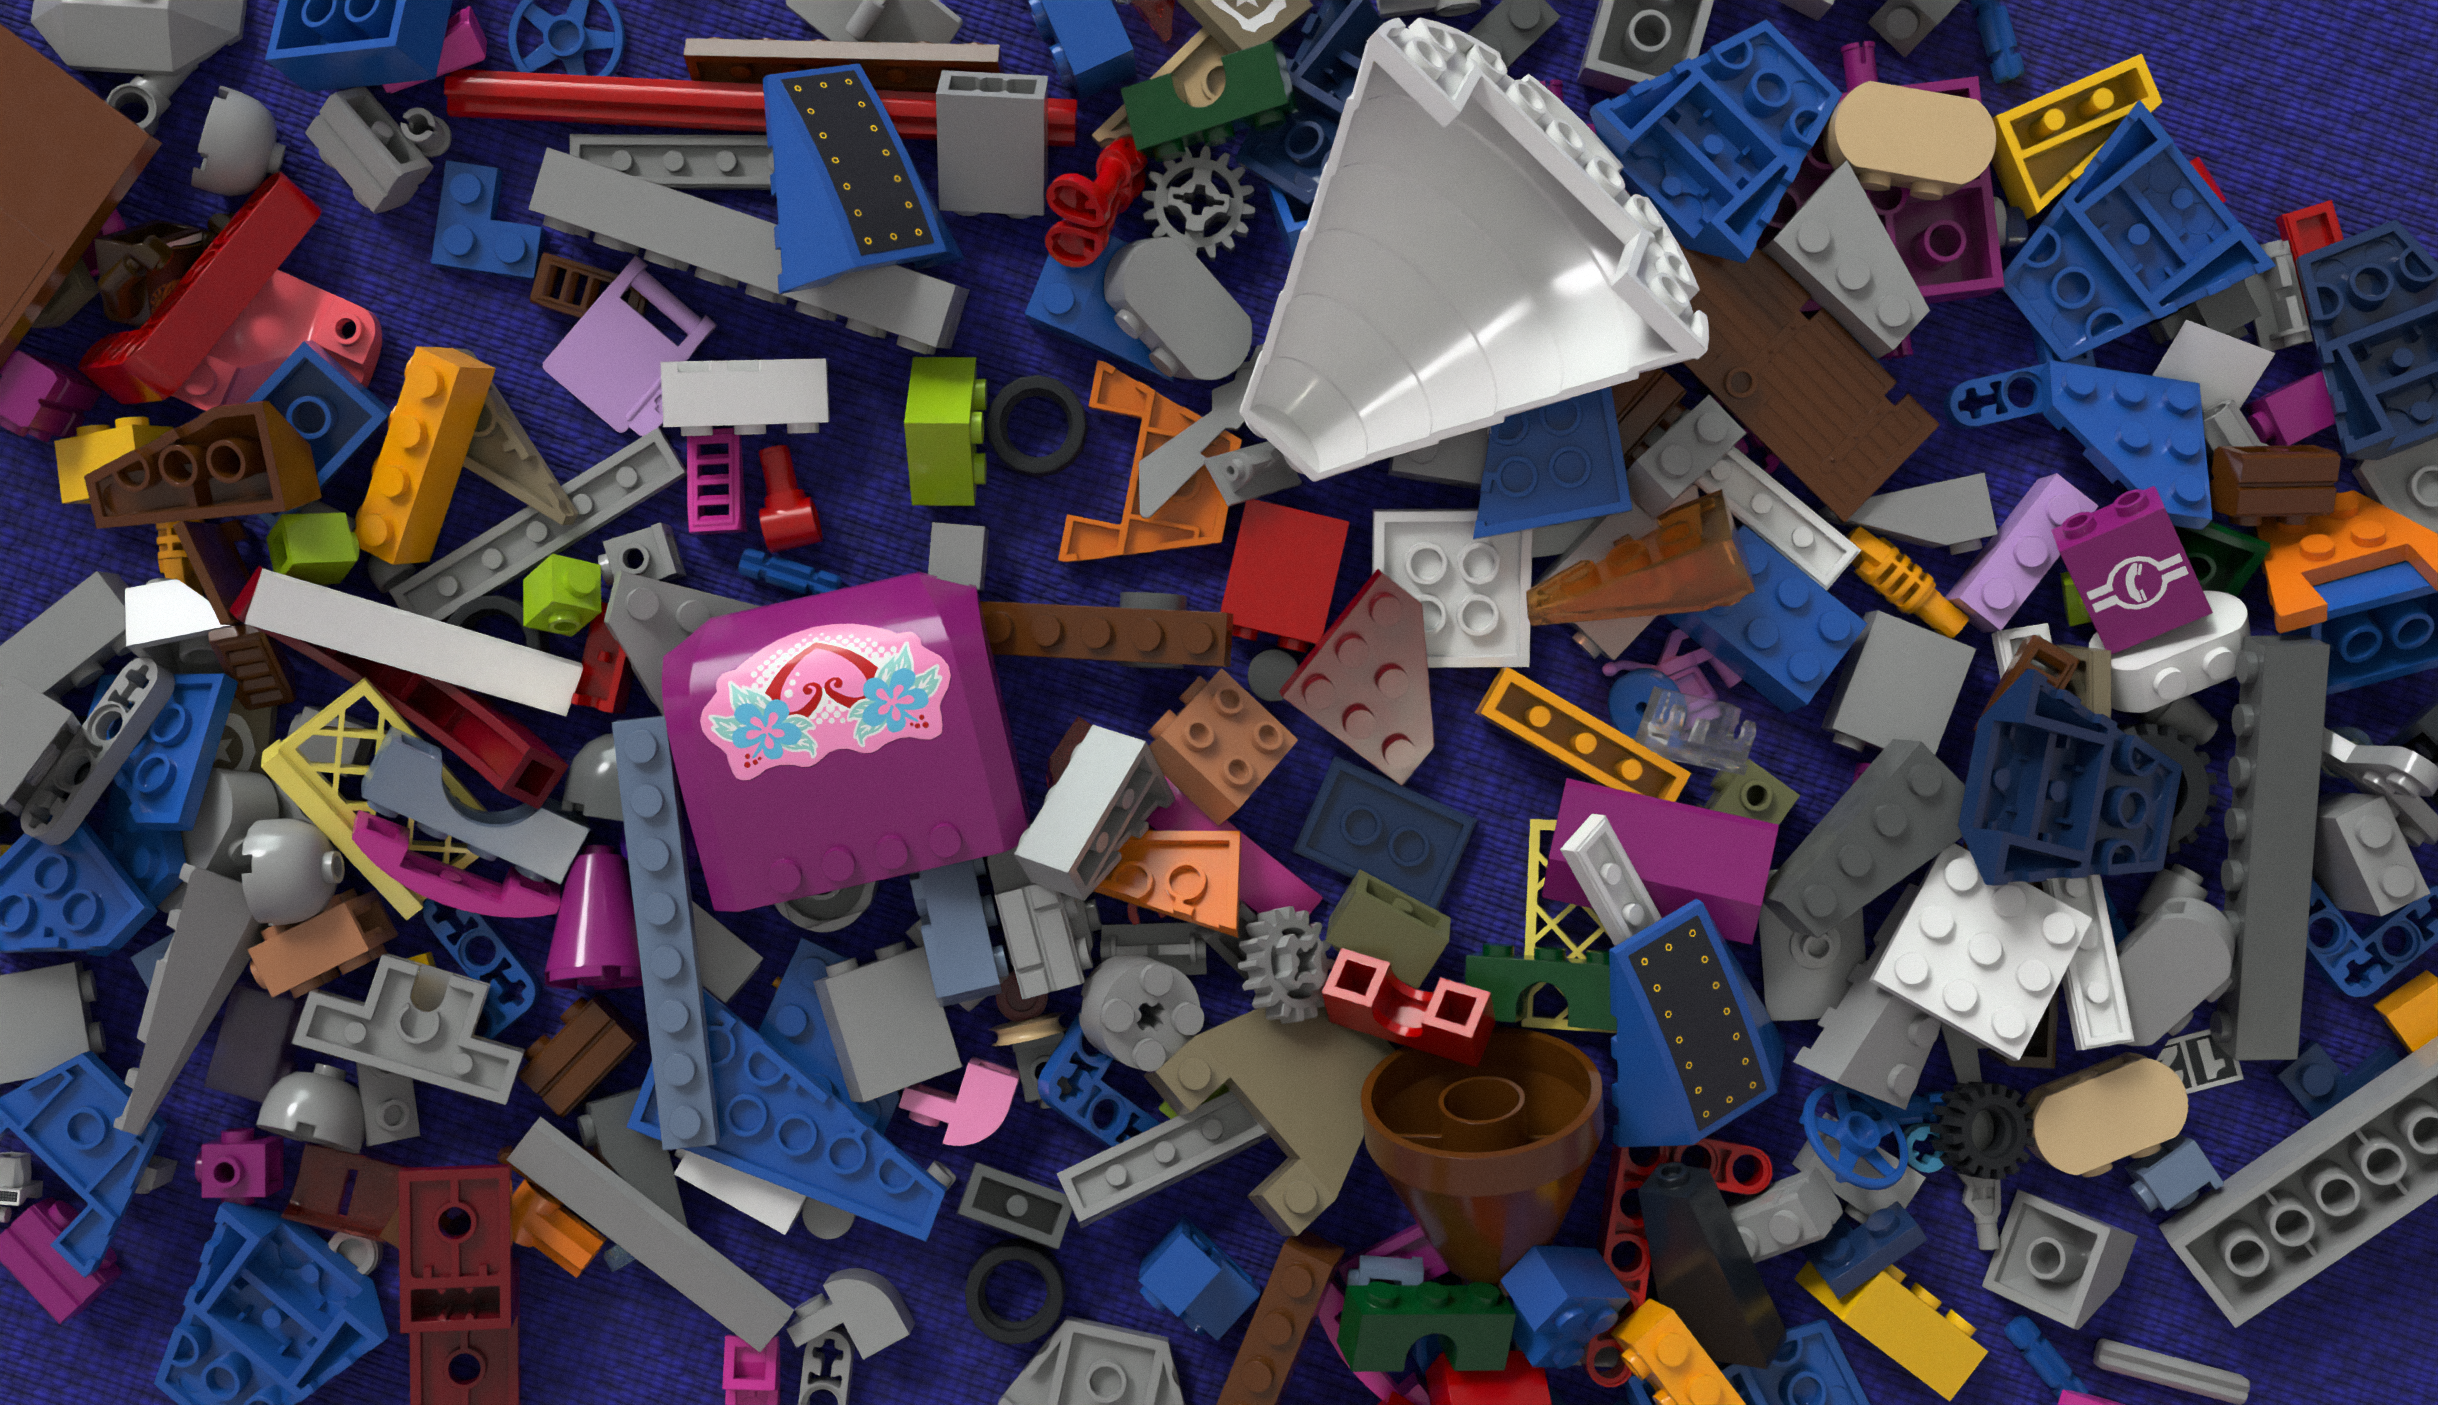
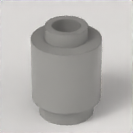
M2174 864L2171 871L2163 868V871H2157L2135 909V912L2139 915L2133 925L2137 927L2167 899L2188 897L2204 901L2208 895V892L2200 887L2204 878L2179 864Z

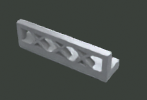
M1229 1091L1198 1106L1192 1113L1174 1117L1057 1173V1176L1073 1209L1080 1228H1083L1269 1139L1270 1136L1237 1097Z

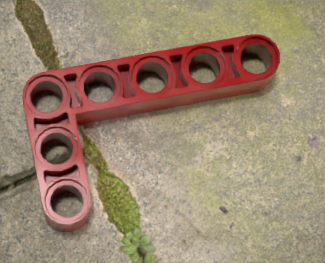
M282 172L274 173L253 192L139 330L113 333L102 337L85 353L77 369L122 405L167 399L189 378L314 225L322 212L321 208Z
M1708 1136L1694 1144L1698 1145L1703 1152V1162L1699 1168L1709 1169L1719 1190L1741 1194H1756L1763 1191L1770 1183L1773 1175L1772 1164L1769 1157L1762 1150L1742 1142ZM1613 1143L1596 1249L1631 1299L1627 1302L1625 1312L1618 1317L1616 1323L1608 1330L1596 1334L1583 1348L1585 1353L1579 1360L1586 1373L1597 1384L1604 1387L1622 1385L1632 1374V1371L1626 1366L1620 1356L1625 1351L1612 1336L1611 1332L1645 1303L1651 1266L1642 1211L1640 1209L1633 1215L1623 1214L1620 1208L1621 1197L1629 1189H1640L1659 1163H1681L1683 1151L1692 1145L1652 1146L1651 1156L1646 1161L1633 1163L1629 1156V1147H1618ZM1749 1154L1754 1161L1755 1169L1753 1175L1743 1182H1738L1734 1178L1732 1167L1738 1157ZM1622 1241L1633 1242L1635 1247L1633 1261L1624 1267L1614 1266L1611 1260L1613 1248ZM1604 1347L1616 1348L1618 1351L1616 1365L1608 1371L1596 1370L1594 1367L1596 1353Z

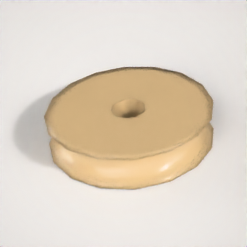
M1065 1012L1041 1014L1035 1018L1018 1022L1010 1021L994 1026L989 1030L996 1032L998 1040L992 1046L1031 1041L1065 1031L1068 1027H1062L1059 1023V1017Z

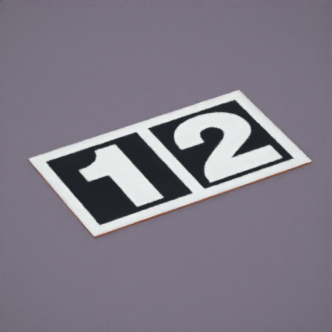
M2210 1029L2169 1039L2156 1061L2167 1065L2179 1076L2187 1094L2244 1079L2239 1061H2235L2215 1044Z

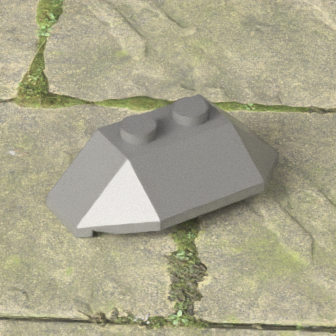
M34 0L31 23L71 70L178 76L208 59L226 44L231 46L243 39L248 0Z

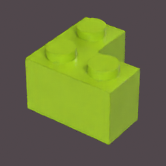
M913 357L904 419L912 505L975 506L977 485H986L987 457L986 453H977L976 444H983L984 415L983 412H978V410H987V380L977 379L976 358Z

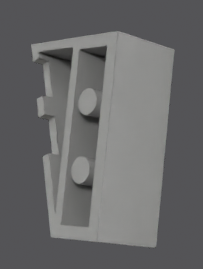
M1847 160L1820 185L1761 249V251L1779 263L1811 295V298L1821 308L1823 307L1877 359L1893 351L1930 311Z

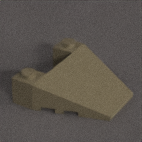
M1325 1006L1317 1007L1318 1016L1315 1018L1281 1024L1280 1019L1269 1021L1266 1019V1007L1257 1008L1196 1034V1036L1192 1037L1166 1060L1158 1070L1147 1072L1143 1075L1178 1116L1192 1113L1215 1090L1225 1083L1288 1158L1248 1195V1198L1281 1236H1298L1336 1200L1364 1137L1360 1099L1363 1084L1374 1067L1385 1057L1396 1051L1386 1039L1329 1022Z

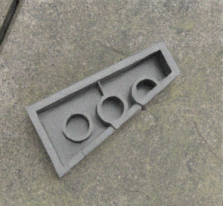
M1911 883L1908 884L1873 938L1877 948L1869 960L1862 964L1857 963L1846 979L1852 986L1838 1008L1828 1007L1818 1022L1823 1031L1811 1049L1803 1046L1793 1061L1839 1084L1905 1110L1918 1084L1920 1074L1943 1022L1871 983L1869 980L1919 887Z

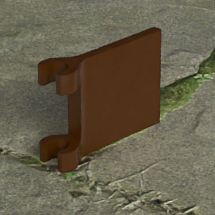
M237 519L221 524L181 521L174 524L173 527L220 625L245 624L229 611L251 578L235 543L246 542L251 539L242 520Z

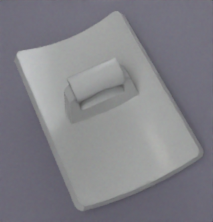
M786 0V7L828 41L863 42L875 40L896 43L927 41L951 44L963 25L962 19L939 0Z
M1769 870L1767 882L1777 870ZM1762 902L1759 915L1765 1005L1772 1021L1822 1018L1828 1007L1837 1009L1852 986L1846 979L1857 963L1862 964L1866 961L1862 908L1821 937L1815 938L1791 931Z

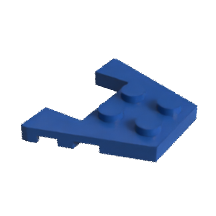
M91 1050L73 1057L0 1097V1141L12 1130L88 1203V1206L50 1244L84 1278L94 1274L99 1269L167 1126V1123L155 1112L141 1136L114 1128L115 1118L122 1116L133 1090L124 1084Z

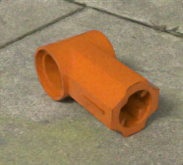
M525 1178L512 1195L513 1241L525 1247L534 1246L574 1277L578 1278L600 1251L607 1238L563 1206L564 1203L551 1193Z

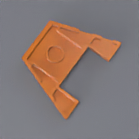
M1098 360L1088 407L1092 410L1141 419L1136 452L1121 524L1067 514L1058 561L1072 563L1222 544L1229 507L1205 465L1152 517L1144 519L1140 515L1139 461L1202 417L1162 396L1142 382H1138L1120 372L1112 365ZM1224 430L1201 454L1206 458L1238 450L1241 448L1242 439Z
M2355 490L2336 493L2334 513L2325 516H2310V523L2308 525L2282 524L2276 522V516L2262 517V524L2254 526V537L2270 543V551L2260 564L2262 572L2266 575L2269 602L2270 605H2273L2275 613V627L2280 634L2327 621L2328 603L2312 586L2399 562L2408 561L2438 591V534Z

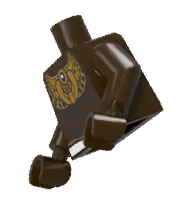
M236 213L214 214L207 223L209 231L155 219L95 238V251L99 272L98 289L102 295L104 314L109 320L134 325L135 330H139Z

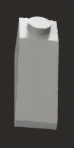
M1985 473L1869 497L1845 523L1841 522L1827 507L1818 510L1821 518L1834 524L1850 528L1861 526L1869 533L1931 549L1949 545L1951 555L1983 549L1981 538L1998 534Z

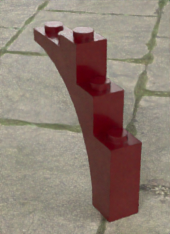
M260 565L229 609L238 620L244 623L262 568L265 569ZM254 627L317 661L353 684L366 677L398 713L453 751L500 792L532 807L541 808L569 766L509 710L471 692L465 687Z

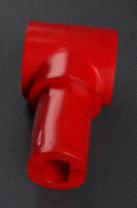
M777 445L760 450L758 453L767 496L764 498L765 508L759 509V518L769 552L772 554L822 542V528L815 503L811 496L806 497L805 491L798 488L789 447L787 445Z

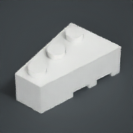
M827 359L660 362L663 427H681V436L713 435V426L734 425V435L766 434V424H787V433H819V423L830 421Z

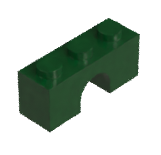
M1271 40L1221 56L1226 76L1225 87L1221 96L1214 103L1205 107H1192L1188 101L1183 81L1171 73L1121 88L1136 150L1149 158L1155 157L1156 162H1165L1184 156L1186 154L1185 147L1203 141L1205 146H1217L1234 140L1236 138L1235 131L1254 126L1256 131H1263L1285 124V116L1299 112L1283 50Z
M1485 943L1483 944V952L1466 955L1465 985L1491 992L1495 1021L1516 1023L1527 1018L1528 997L1532 988L1538 982H1546L1559 988L1567 1000L1568 1027L1617 1031V1018L1610 1014L1609 951L1589 950L1586 951V959L1566 958V949L1534 947L1533 956L1514 954V945Z
M1371 1282L1368 1285H1347L1337 1343L1352 1372L1404 1371L1405 1360L1410 1347L1421 1337L1436 1333L1439 1334L1438 1343L1454 1371L1505 1370L1516 1313L1499 1286L1484 1282H1473L1469 1285H1441L1435 1282H1422L1419 1285H1390L1384 1282Z

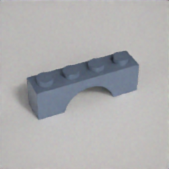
M390 727L361 781L362 797L368 800L367 805L371 809L392 818H396L398 813L418 822L417 826L419 829L435 838L445 840L449 835L468 843L467 849L483 859L495 861L497 857L507 860L516 864L515 869L531 880L544 882L545 878L561 884L590 830L587 816L583 815V812L561 810L562 803L550 797H547L540 809L526 803L513 809L498 812L482 811L469 807L459 801L449 791L443 780L441 748L397 728Z

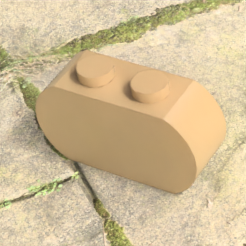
M1868 81L1854 88L1834 108L1824 126L1823 146L1826 157L1834 170L1847 160L1863 189L1886 191L1890 189L1891 185L1911 189L1910 195L1915 198L1940 200L1943 198V195L1952 194L1967 185L1987 168L1996 148V129L1991 115L1977 99Z
M2125 1052L2033 1088L2023 1100V1102L2029 1104L2032 1110L2026 1113L2024 1118L2034 1119V1129H2027V1137H2034L2035 1145L2034 1147L2027 1146L2028 1149L2047 1164L2068 1174H2082V1177H2094L2106 1173L2113 1168L2111 1162L2130 1155L2131 1158H2142L2162 1149L2160 1143L2175 1138L2179 1134L2188 1114L2187 1092L2179 1076L2167 1065L2132 1052Z

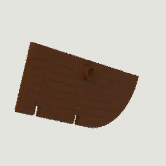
M1676 239L1700 289L1689 300L1693 314L1698 310L1702 311L1707 315L1709 326L1707 352L1699 359L1693 358L1681 363L1841 522L1845 523L1940 424L1909 393H1906L1893 405L1885 395L1897 381L1823 307L1808 320L1799 309L1811 298V295L1769 255L1755 247L1750 258L1744 264L1686 249Z

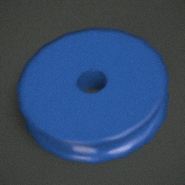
M1648 667L1635 669L1616 680L1609 691L1607 706L1610 719L1615 728L1644 746H1657L1665 742L1678 732L1684 722L1685 704L1683 695L1675 682L1661 671ZM1643 702L1649 706L1650 712L1644 709Z

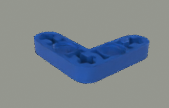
M2031 323L2030 327L2039 365L1968 380L1953 387L1946 394L1943 402L1945 416L1953 426L1960 429H1974L2043 413L2041 370L2049 360L2063 361ZM2092 349L2065 361V363L2096 367ZM2015 379L2027 381L2033 389V400L2027 408L2014 406L2008 398V387ZM1990 384H1994V385H1995L1994 391H1993V389L1990 387ZM1966 391H1968L1971 399L1994 394L1995 404L1975 410L1974 419L1971 418L1969 411L1960 412L1958 402L1966 398ZM1996 408L2000 411V415L1996 414Z
M2312 878L2310 906L2312 907L2315 904V907L2309 909L2306 957L2328 985L2336 992L2352 997H2366L2374 993L2438 942V918L2427 916L2417 924L2406 918L2407 915L2410 918L2420 919L2430 911L2431 906L2428 900L2429 898L2438 899V885L2428 884L2427 887L2430 894L2384 916H2380L2357 934ZM2324 917L2330 921L2333 927V936L2328 944L2317 947L2309 938V929L2316 919ZM2392 926L2400 927L2406 936L2405 947L2396 955H2389L2382 946L2383 934ZM2371 957L2382 962V966L2368 962L2357 972L2358 977L2361 979L2359 983L2344 980L2350 973L2346 967L2348 963L2361 965Z
M427 898L423 906V917L428 927L470 978L491 984L482 1009V1013L488 1020L487 1032L483 1037L494 1040L539 1002L542 993L541 982L536 973L489 915L457 909L456 915L464 925L472 923L474 919L479 925L477 928L464 933L457 940L454 937V933L462 931L463 928L453 918L443 921L439 915L444 909L443 904ZM477 936L488 937L496 947L495 958L488 965L477 964L470 956V944ZM508 960L511 968L502 972L512 983L520 980L525 983L526 988L521 993L525 1001L522 1003V1001L516 999L509 1002L504 996L509 990L505 980L498 976L490 981L486 976L487 973L501 968Z
M1081 1007L1041 1071L1038 1079V1092L1046 1105L1107 1148H1111L1131 1138L1128 1135L1122 1134L1126 1127L1143 1133L1161 1123L1101 1081L1113 1058L1100 1051L1093 1055H1087L1082 1047L1084 1033L1079 1021V1013L1082 1011ZM1073 1057V1059L1087 1064L1086 1070L1078 1069V1065L1069 1062L1070 1058ZM1061 1076L1068 1078L1067 1082L1072 1087L1069 1095L1062 1094V1089L1057 1085L1058 1079ZM1109 1099L1114 1108V1115L1108 1125L1098 1128L1093 1121L1094 1108L1100 1101Z

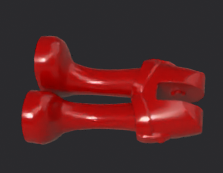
M1132 134L1119 136L1101 151L1096 163V173L1098 176L1094 182L1080 174L1068 173L1058 176L1048 187L1046 198L1049 206L1065 220L1057 222L1049 229L1045 237V246L1049 254L1062 265L1083 267L1091 264L1106 248L1117 215L1127 210L1132 204L1133 199L1138 197L1143 191L1147 177L1143 168L1148 163L1147 156L1136 150Z

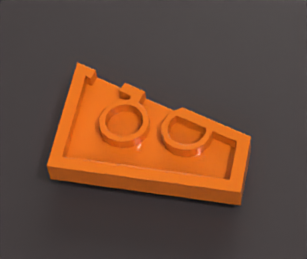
M1147 831L1141 838L1131 836L1117 851L1121 853V861L1094 890V892L1238 938L1242 852L1241 832Z

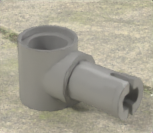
M197 64L178 76L144 74L141 77L136 75L130 83L119 85L113 89L107 98V102L117 110H120L125 104L132 102L143 105L148 110V115L143 121L136 124L153 136L159 126V117L171 105L169 97L199 66Z

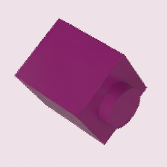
M2322 371L2299 378L2245 405L2250 415L2248 417L2249 425L2260 442L2268 446L2292 445L2336 423Z

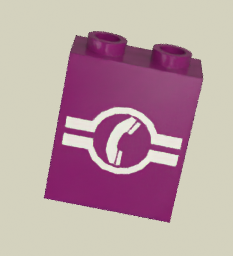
M2155 486L2145 490L2136 489L2120 495L2113 504L2092 513H2077L2066 519L2061 526L2051 530L2059 553L2105 649L2111 650V655L2213 613Z

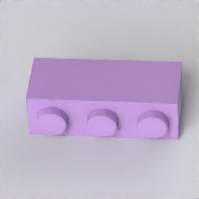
M2059 474L2037 479L1997 530L1998 534L1993 535L1945 598L1970 617L1968 622L1982 633L2001 631L2060 556L2051 530L2061 526L2069 517L2081 512L2092 513L2099 506Z

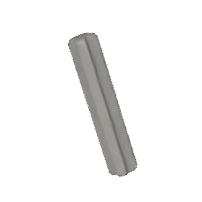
M2104 1338L2097 1341L2093 1353V1363L2104 1370L2237 1405L2244 1404L2248 1398L2250 1381L2237 1373Z

